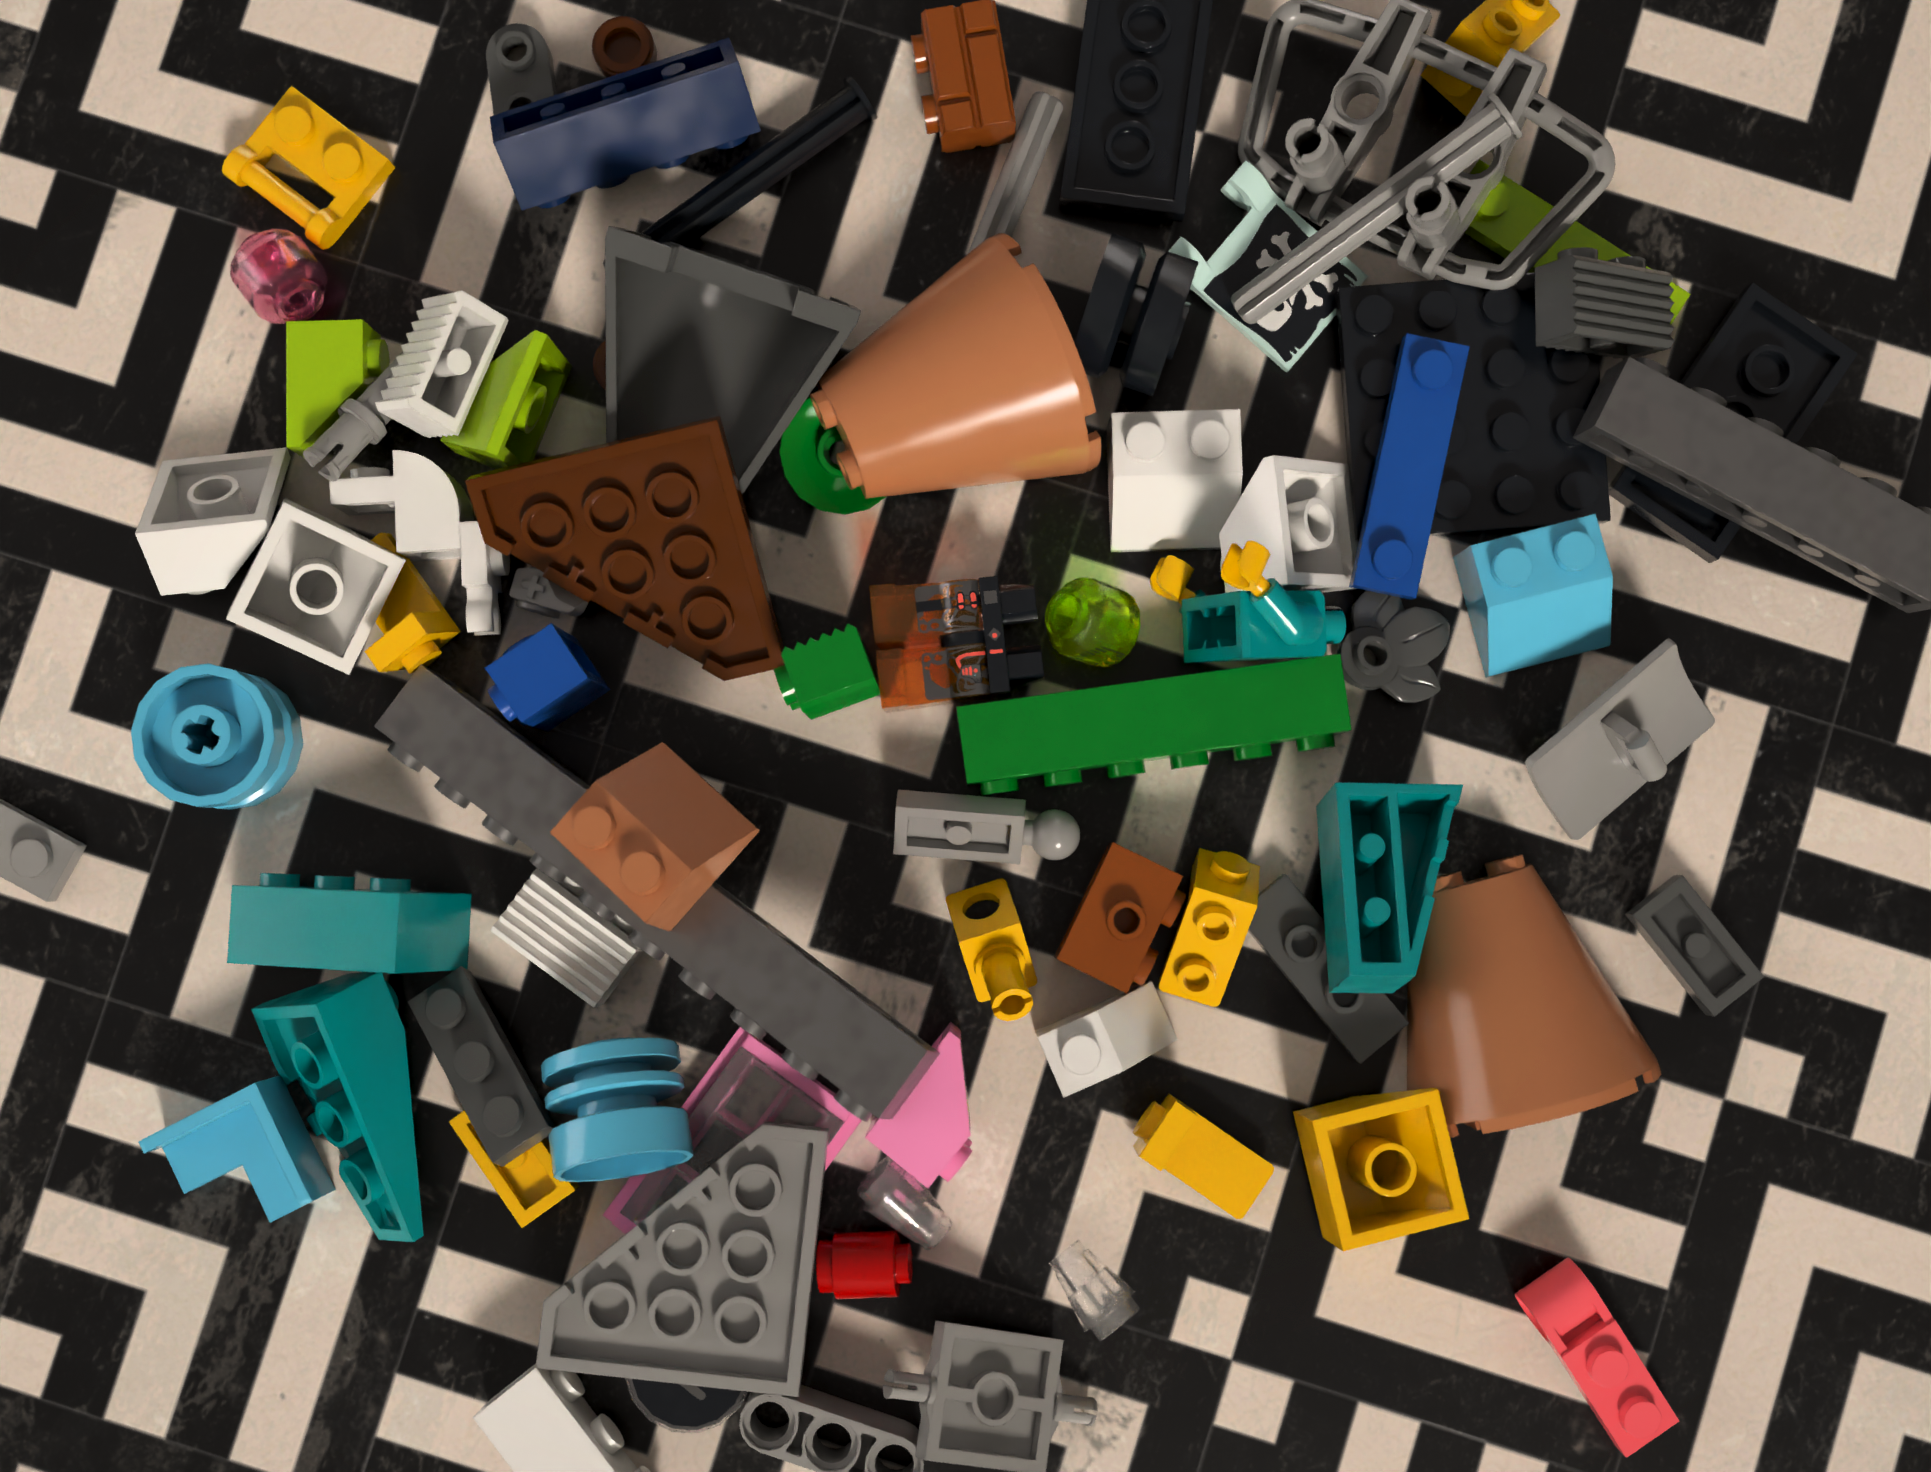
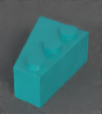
M1335 782L1316 805L1329 993H1394L1416 976L1435 900L1432 896L1440 864L1445 860L1449 844L1447 836L1454 808L1459 803L1463 785Z
M260 873L259 885H232L227 963L393 974L453 971L460 966L468 970L472 894L411 891V879L370 878V889H355V877L315 875L314 887H300L301 874Z

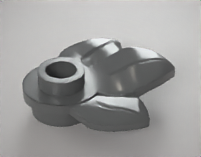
M1367 590L1363 592L1351 608L1352 631L1344 636L1337 649V654L1341 655L1344 680L1350 685L1364 690L1382 688L1398 702L1418 703L1438 693L1441 689L1439 680L1428 663L1436 658L1447 645L1450 635L1449 621L1432 609L1413 607L1405 610L1400 597ZM1364 647L1369 648L1374 653L1377 666H1373L1365 660L1363 654Z

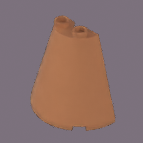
M998 233L984 240L828 369L816 384L818 391L810 394L812 405L824 430L836 426L846 450L837 453L836 458L847 485L851 490L860 486L865 499L1083 474L1098 466L1101 458V437L1097 430L1089 434L1087 431L1085 417L1095 413L1096 408L1079 353L1064 317L1045 280L1034 263L1023 268L1019 265L1014 256L1022 254L1021 247L1009 235Z
M1522 854L1485 863L1488 875L1475 880L1464 882L1461 871L1437 876L1432 896L1435 900L1417 973L1414 978L1407 982V1021L1409 1022L1407 1025V1091L1437 1088L1439 1090L1450 1138L1459 1135L1456 1124L1461 1123L1477 1131L1481 1130L1482 1134L1538 1124L1580 1113L1638 1092L1635 1078L1640 1075L1643 1076L1645 1084L1655 1082L1661 1076L1656 1056L1531 863L1525 864Z

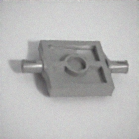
M935 1320L930 1359L924 1370V1375L888 1369L884 1377L885 1381L908 1385L907 1388L883 1385V1395L886 1399L892 1398L919 1402L921 1419L915 1457L926 1461L1015 1472H1046L1050 1440L1059 1421L1092 1426L1097 1415L1074 1411V1408L1094 1411L1098 1409L1094 1397L1087 1398L1062 1394L1063 1390L1059 1371L1064 1340Z

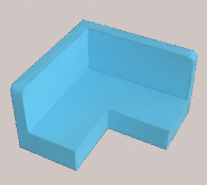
M280 1075L255 1082L138 1141L143 1153L159 1148L163 1149L184 1194L243 1166L270 1223L336 1190Z

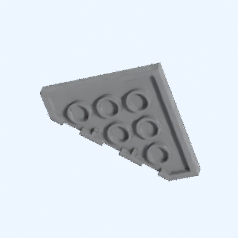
M765 1121L543 1301L536 1368L798 1397L801 1389L830 1128Z

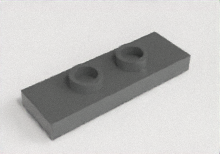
M1282 874L1258 894V906L1248 932L1355 1062L1361 1064L1409 1024L1385 993H1329L1324 920L1286 874Z

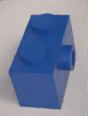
M552 623L536 634L519 640L503 653V656L485 667L495 683L487 691L503 716L510 722L516 718L523 726L529 725L547 732L611 690L578 640Z

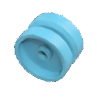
M209 663L180 667L156 681L138 704L131 729L134 759L146 781L169 800L204 808L213 807L231 810L252 807L276 795L296 772L303 748L301 720L287 694L265 678Z

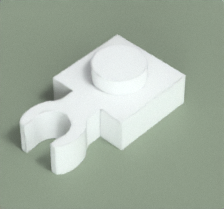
M478 521L460 522L462 586L467 591V632H474V636L498 635L501 633L498 593H502L501 576L509 575L510 555L506 556L484 543Z

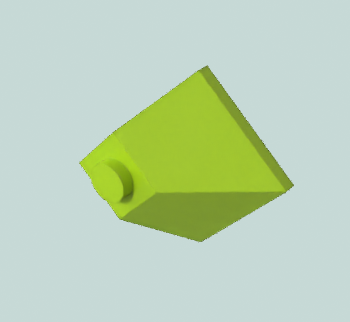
M534 330L489 364L459 435L442 436L440 441L456 454L494 469L533 461L572 368L571 364L547 334Z

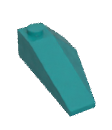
M349 973L252 1008L251 1011L273 1064L285 1085L287 1086L297 1080L315 1109V1112L306 1118L315 1135L324 1134L327 1140L336 1146L344 1157V1160L339 1165V1174L378 1240L415 1242L423 1237L406 1036L404 1026L398 1014V998L392 986L385 981L382 973Z

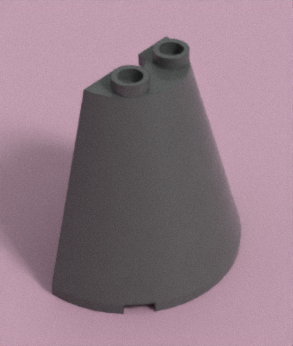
M609 226L605 237L606 443L720 416L740 490L743 494L856 326L861 310L833 297H830L829 300L815 295L816 290L761 270L671 241L660 243L651 240L649 235Z

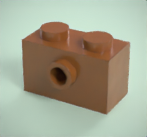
M1114 842L1108 843L1054 958L1126 994L1132 982L1143 986L1159 952L1150 947L1160 924L1168 928L1172 926L1184 903L1186 893L1177 889L1183 876Z

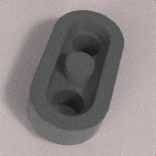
M520 23L509 24L497 30L490 38L486 48L493 114L496 115L557 95L553 58L543 36L535 28ZM519 46L527 48L526 54L522 59L518 61L507 59L508 53L513 48Z

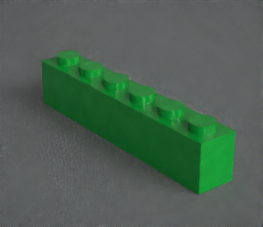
M1340 654L956 707L967 786L980 784L981 796L1019 791L1018 779L1043 776L1045 787L1083 782L1081 770L1106 767L1108 778L1146 773L1144 762L1169 758L1171 770L1209 764L1208 753L1233 750L1234 761L1272 756L1271 744L1296 741L1297 752L1336 747L1334 735H1340L1352 730Z

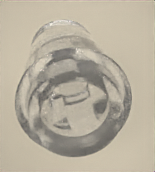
M888 1156L881 1160L866 1175L857 1189V1195L865 1202L864 1210L915 1243H919L927 1251L934 1248L946 1236L952 1226V1220L944 1214V1210L930 1191Z
M1079 1239L1049 1262L1084 1332L1091 1329L1099 1341L1108 1337L1140 1310V1307L1131 1297L1135 1291L1089 1249H1086Z

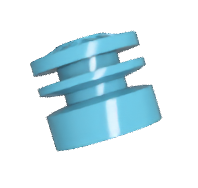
M663 1038L606 1039L559 1052L544 1060L541 1065L542 1082L548 1087L556 1088L548 1092L544 1098L545 1108L552 1113L577 1115V1118L553 1128L548 1134L553 1178L566 1182L621 1179L668 1169L687 1162L694 1156L688 1113L682 1108L657 1106V1103L679 1094L684 1088L683 1077L679 1073L670 1072L681 1062L679 1046L675 1041Z

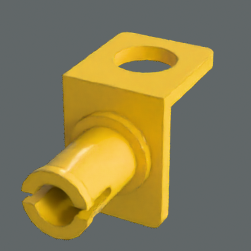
M1000 878L949 894L946 897V903L977 1000L979 1002L991 1000L993 1014L1000 1020L1013 1021L1024 1017L1033 1006V999L1028 988L1035 986L1038 980L1006 880ZM993 900L999 903L997 911L986 918L970 919L965 916L967 909L976 902Z

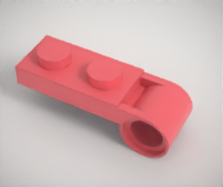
M1569 1257L1514 1294L1532 1324L1553 1348L1614 1445L1626 1458L1679 1422L1676 1414L1585 1274Z

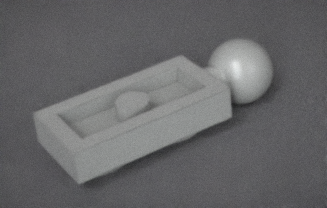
M898 790L893 854L1020 864L1022 845H1029L1045 859L1061 860L1070 856L1078 847L1080 828L1073 816L1058 809L1044 811L1034 820H1025L1026 800Z

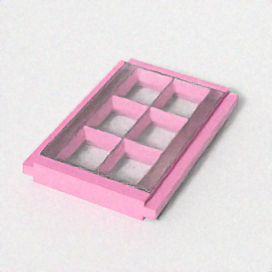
M739 1027L681 1107L689 1116L694 1156L687 1162L668 1169L630 1177L603 1216L626 1234L765 1121L830 1128L825 1165L826 1171L862 1120L841 1106L834 1099L836 1095L834 1092L816 1079L813 1081L799 1073L782 1059L781 1053L763 1040L754 1037Z

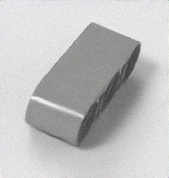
M801 1385L798 1397L751 1392L741 1412L739 1427L742 1437L749 1447L760 1453L815 1472H923L924 1460L915 1457L919 1433L916 1426L906 1420ZM765 1402H775L786 1410L789 1422L777 1428L767 1427L757 1418L755 1408ZM825 1424H839L848 1431L851 1441L846 1446L838 1449L828 1448L818 1439L816 1431ZM889 1445H901L908 1449L913 1460L905 1468L899 1470L890 1469L879 1460V1451Z

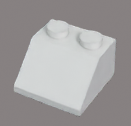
M1240 409L1111 413L1106 429L1110 552L1221 549L1219 533L1241 497L1243 467Z
M284 497L270 525V529L266 533L228 610L226 619L349 675L406 559L370 541L368 538L344 525Z

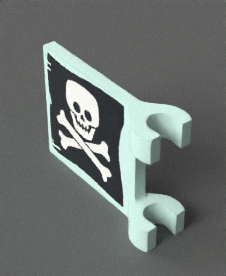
M1245 160L1220 190L1230 201L1248 211L1242 221L1208 261H1205L1199 251L1183 237H1180L1168 252L1198 261L1190 289L1281 369L1287 372L1336 315L1335 292L1339 287L1361 286L1368 276L1347 257H1344L1256 323L1248 324L1243 321L1232 305V295L1317 232L1300 215L1286 207L1285 202L1274 193L1265 177Z

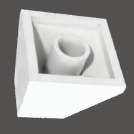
M287 447L162 461L135 532L161 596L181 593L200 595L212 590L225 589L270 529L291 458Z
M1278 455L1264 457L1219 533L1221 547L1220 570L1232 543H1236L1243 549L1247 541H1255L1264 546L1270 553L1262 576L1265 579L1275 578L1285 591L1319 590L1325 593L1357 589L1349 587L1358 541H1355L1348 464ZM1224 581L1225 593L1248 591L1233 587Z

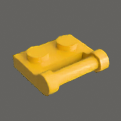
M290 86L246 143L234 148L222 165L224 176L240 187L248 185L305 229L306 238L323 250L330 248L337 242L395 169V166L388 158L293 86ZM274 154H277L331 195L334 199L328 207L320 210L265 168Z

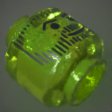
M1079 577L1066 583L1052 596L1045 613L1047 634L1054 649L1064 657L1103 668L1118 664L1131 652L1138 639L1141 627L1140 610L1135 598L1124 589L1095 578Z

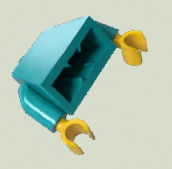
M1247 541L1243 549L1236 543H1232L1221 567V577L1226 583L1238 589L1248 591H1236L1209 596L1201 589L1192 592L1186 588V585L1194 571L1193 567L1172 555L1160 558L1150 577L1151 589L1156 594L1166 599L1177 601L1181 605L1179 612L1182 614L1184 663L1321 657L1325 655L1327 644H1338L1343 640L1346 632V618L1340 607L1325 606V596L1322 591H1285L1275 578L1265 579L1262 573L1270 553L1264 546L1255 541Z

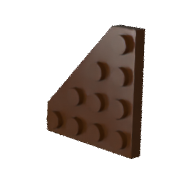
M720 416L471 475L465 480L484 543L506 556L514 555L543 572L542 577L588 603L592 600L623 618L624 621L622 623L667 649L669 646H672L703 664L702 669L723 681L774 670V668L785 665L781 656L784 649Z

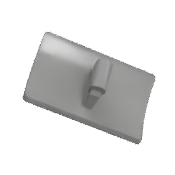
M1668 638L1532 753L1525 761L1526 768L1537 792L1558 824L1570 839L1578 840L1647 781L1661 779L1667 772L1666 765L1712 727L1715 723V718L1691 684L1681 663L1677 644Z

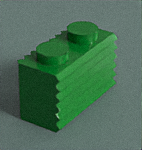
M847 624L844 632L835 628L832 636L822 633L819 641L810 637L807 645L797 642L794 650L785 646L781 654L785 665L774 668V673L786 705H790L792 710L801 708L811 720L882 694L858 630L850 624Z

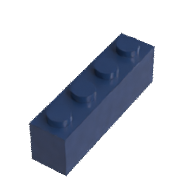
M730 38L490 116L494 146L522 211L535 206L539 208L558 206L567 201L571 194L595 186L601 189L618 186L624 183L631 174L652 167L668 169L685 162L689 155L712 147L716 149L733 148L743 143L748 138V135L761 131Z

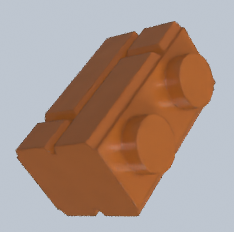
M979 0L962 3L958 7L949 5L925 9L920 13L922 34L911 35V44L916 74L928 73L932 94L921 96L926 133H939L941 150L945 153L974 149L976 146L988 147L1011 143L1015 138L1016 119L995 1Z

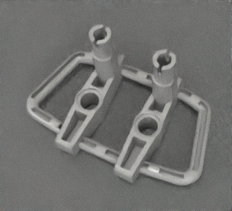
M1290 0L1281 5L1273 13L1266 26L1239 138L1238 156L1242 164L1245 160L1252 164L1265 177L1274 193L1278 197L1285 199L1286 207L1292 209L1301 217L1321 226L1325 220L1331 222L1353 206V204L1341 199V196L1362 166L1379 136L1383 135L1390 126L1393 110L1415 59L1483 90L1463 123L1488 106L1490 101L1487 96L1494 92L1512 115L1520 130L1526 118L1583 154L1588 160V170L1501 264L1461 258L1453 254L1452 251L1491 190L1502 180L1506 169L1505 164L1517 140L1513 135L1490 150L1494 156L1493 161L1481 173L1469 174L1462 171L1447 183L1441 181L1439 186L1435 183V177L1431 176L1422 177L1414 181L1408 188L1405 196V204L1408 210L1406 218L1410 226L1409 232L1391 223L1368 240L1398 255L1397 263L1399 266L1430 281L1438 275L1454 283L1490 290L1507 289L1515 285L1610 184L1615 171V155L1608 140L1602 134L1538 93L1547 72L1545 63L1513 48L1508 50L1498 68L1427 35L1426 32L1432 19L1429 9L1410 0H1390L1379 19L1319 0ZM1307 24L1362 41L1364 44L1345 75L1335 84L1331 94V101L1319 126L1316 127L1315 119L1307 118L1297 121L1288 130L1285 143L1286 149L1291 156L1290 162L1297 173L1294 176L1266 153L1262 147L1290 32L1297 25ZM1369 93L1379 98L1377 109L1366 118L1355 119L1346 114L1349 102L1359 94Z

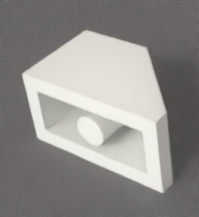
M1151 980L1145 982L1143 986L1139 985L1129 989L1127 994L1124 992L1035 1031L1063 1098L1129 1069L1178 1040Z

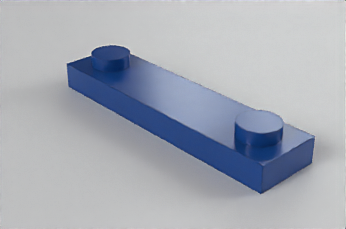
M1409 333L1402 337L1349 587L1410 600L1417 597L1470 346Z

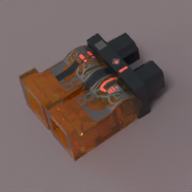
M998 576L896 586L895 583L869 585L875 643L879 649H888L876 651L881 706L886 713L975 701L991 697L1011 696L1010 688L1023 687L1044 680L1041 644L1006 648L1004 625L1038 622L1034 585H999ZM939 643V646L905 650H902V648H898Z

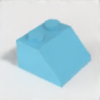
M1596 514L1470 545L1453 557L1485 677L1610 646L1613 575Z

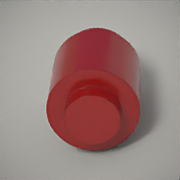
M897 1231L835 1233L833 1240H819L816 1253V1275L819 1292L834 1293L836 1299L899 1297L901 1284H910L912 1282V1251L910 1243L900 1244Z

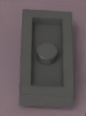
M1673 875L1625 914L1707 1016L1715 1017L1764 978L1762 973L1683 875Z

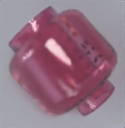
M270 229L249 236L237 249L230 266V277L237 290L254 312L269 323L286 324V321H306L314 316L323 304L328 286L327 273L304 241L289 230Z

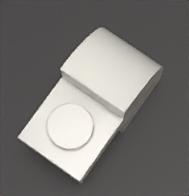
M392 450L393 476H390V471L385 468L361 467L350 470V478H342L337 481L329 480L330 505L347 515L395 513L396 552L412 561L461 559L460 522L474 521L470 500L462 486L451 475L426 457L409 451Z

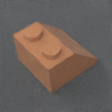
M662 742L596 780L550 833L645 923L671 931L760 830L670 747Z

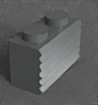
M1577 247L1560 251L1557 254L1556 261L1535 268L1536 347L1546 346V348H1556V350L1565 349V351H1575V353L1585 352V354H1594V356L1604 355V357L1622 358V360L1628 357L1634 359L1670 349L1675 340L1670 336L1674 330V327L1670 324L1674 317V314L1670 311L1674 302L1669 297L1674 289L1669 284L1674 277L1669 272L1646 268V259L1643 257L1625 256L1604 261L1598 259V250L1594 248Z

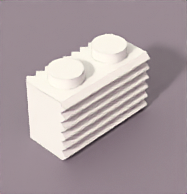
M463 290L421 300L424 309L416 311L419 320L411 322L414 331L406 333L409 343L401 345L404 354L396 356L398 366L391 368L393 377L385 379L388 388L380 391L383 400L375 402L379 412L428 438H431V436L436 438L437 436L442 437V435L446 437L448 435L453 436V434L459 435L509 321L506 316Z
M536 868L490 931L593 1008L601 1006L643 952L628 938L634 928L617 915L611 921H607L591 911L578 899L584 889L568 877L562 883H559Z

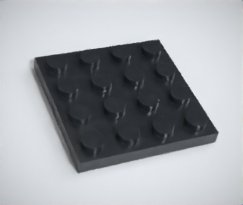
M1526 273L1515 285L1503 290L1474 287L1454 283L1446 279L1339 287L1335 292L1347 464L1349 466L1355 541H1359L1401 339L1406 333L1470 346L1430 536L1541 528L1596 514L1598 524L1611 521L1606 455L1573 438L1600 384L1599 356L1585 354V352L1565 351V349L1556 350V348H1546V346L1536 347L1535 273Z

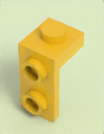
M1485 0L1461 21L1445 43L1498 68L1510 48L1524 53L1553 26L1560 17V13L1549 3V0ZM1430 65L1420 75L1465 116L1469 114L1483 91Z
M379 533L370 541L401 556L406 561L376 620V624L384 635L364 652L379 672L407 670L408 673L412 674L421 664L427 667L434 662L442 653L440 648L461 631L410 559L396 552V540L392 534Z
M1199 848L1192 866L1188 902L1159 979V989L1161 991L1212 1007H1217L1220 1004L1258 906L1259 865L1249 863L1242 856L1232 852L1220 851L1216 853Z
M1168 1093L1161 1105L1153 1101L1133 1130V1134L1138 1137L1133 1147L1139 1157L1159 1171H1162L1164 1168L1236 1219H1242L1274 1172V1167L1270 1162L1170 1093Z

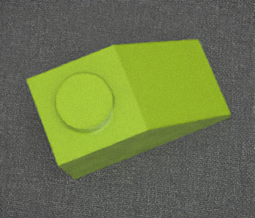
M363 319L286 321V447L303 458V451L307 447H311L340 417L338 413L340 406L347 399L357 400L365 389L390 365L386 341L381 339V336Z

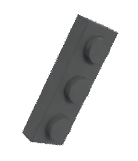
M460 966L408 1001L413 1014L493 1164L503 1167L549 1136L548 1134L556 1126L471 971Z

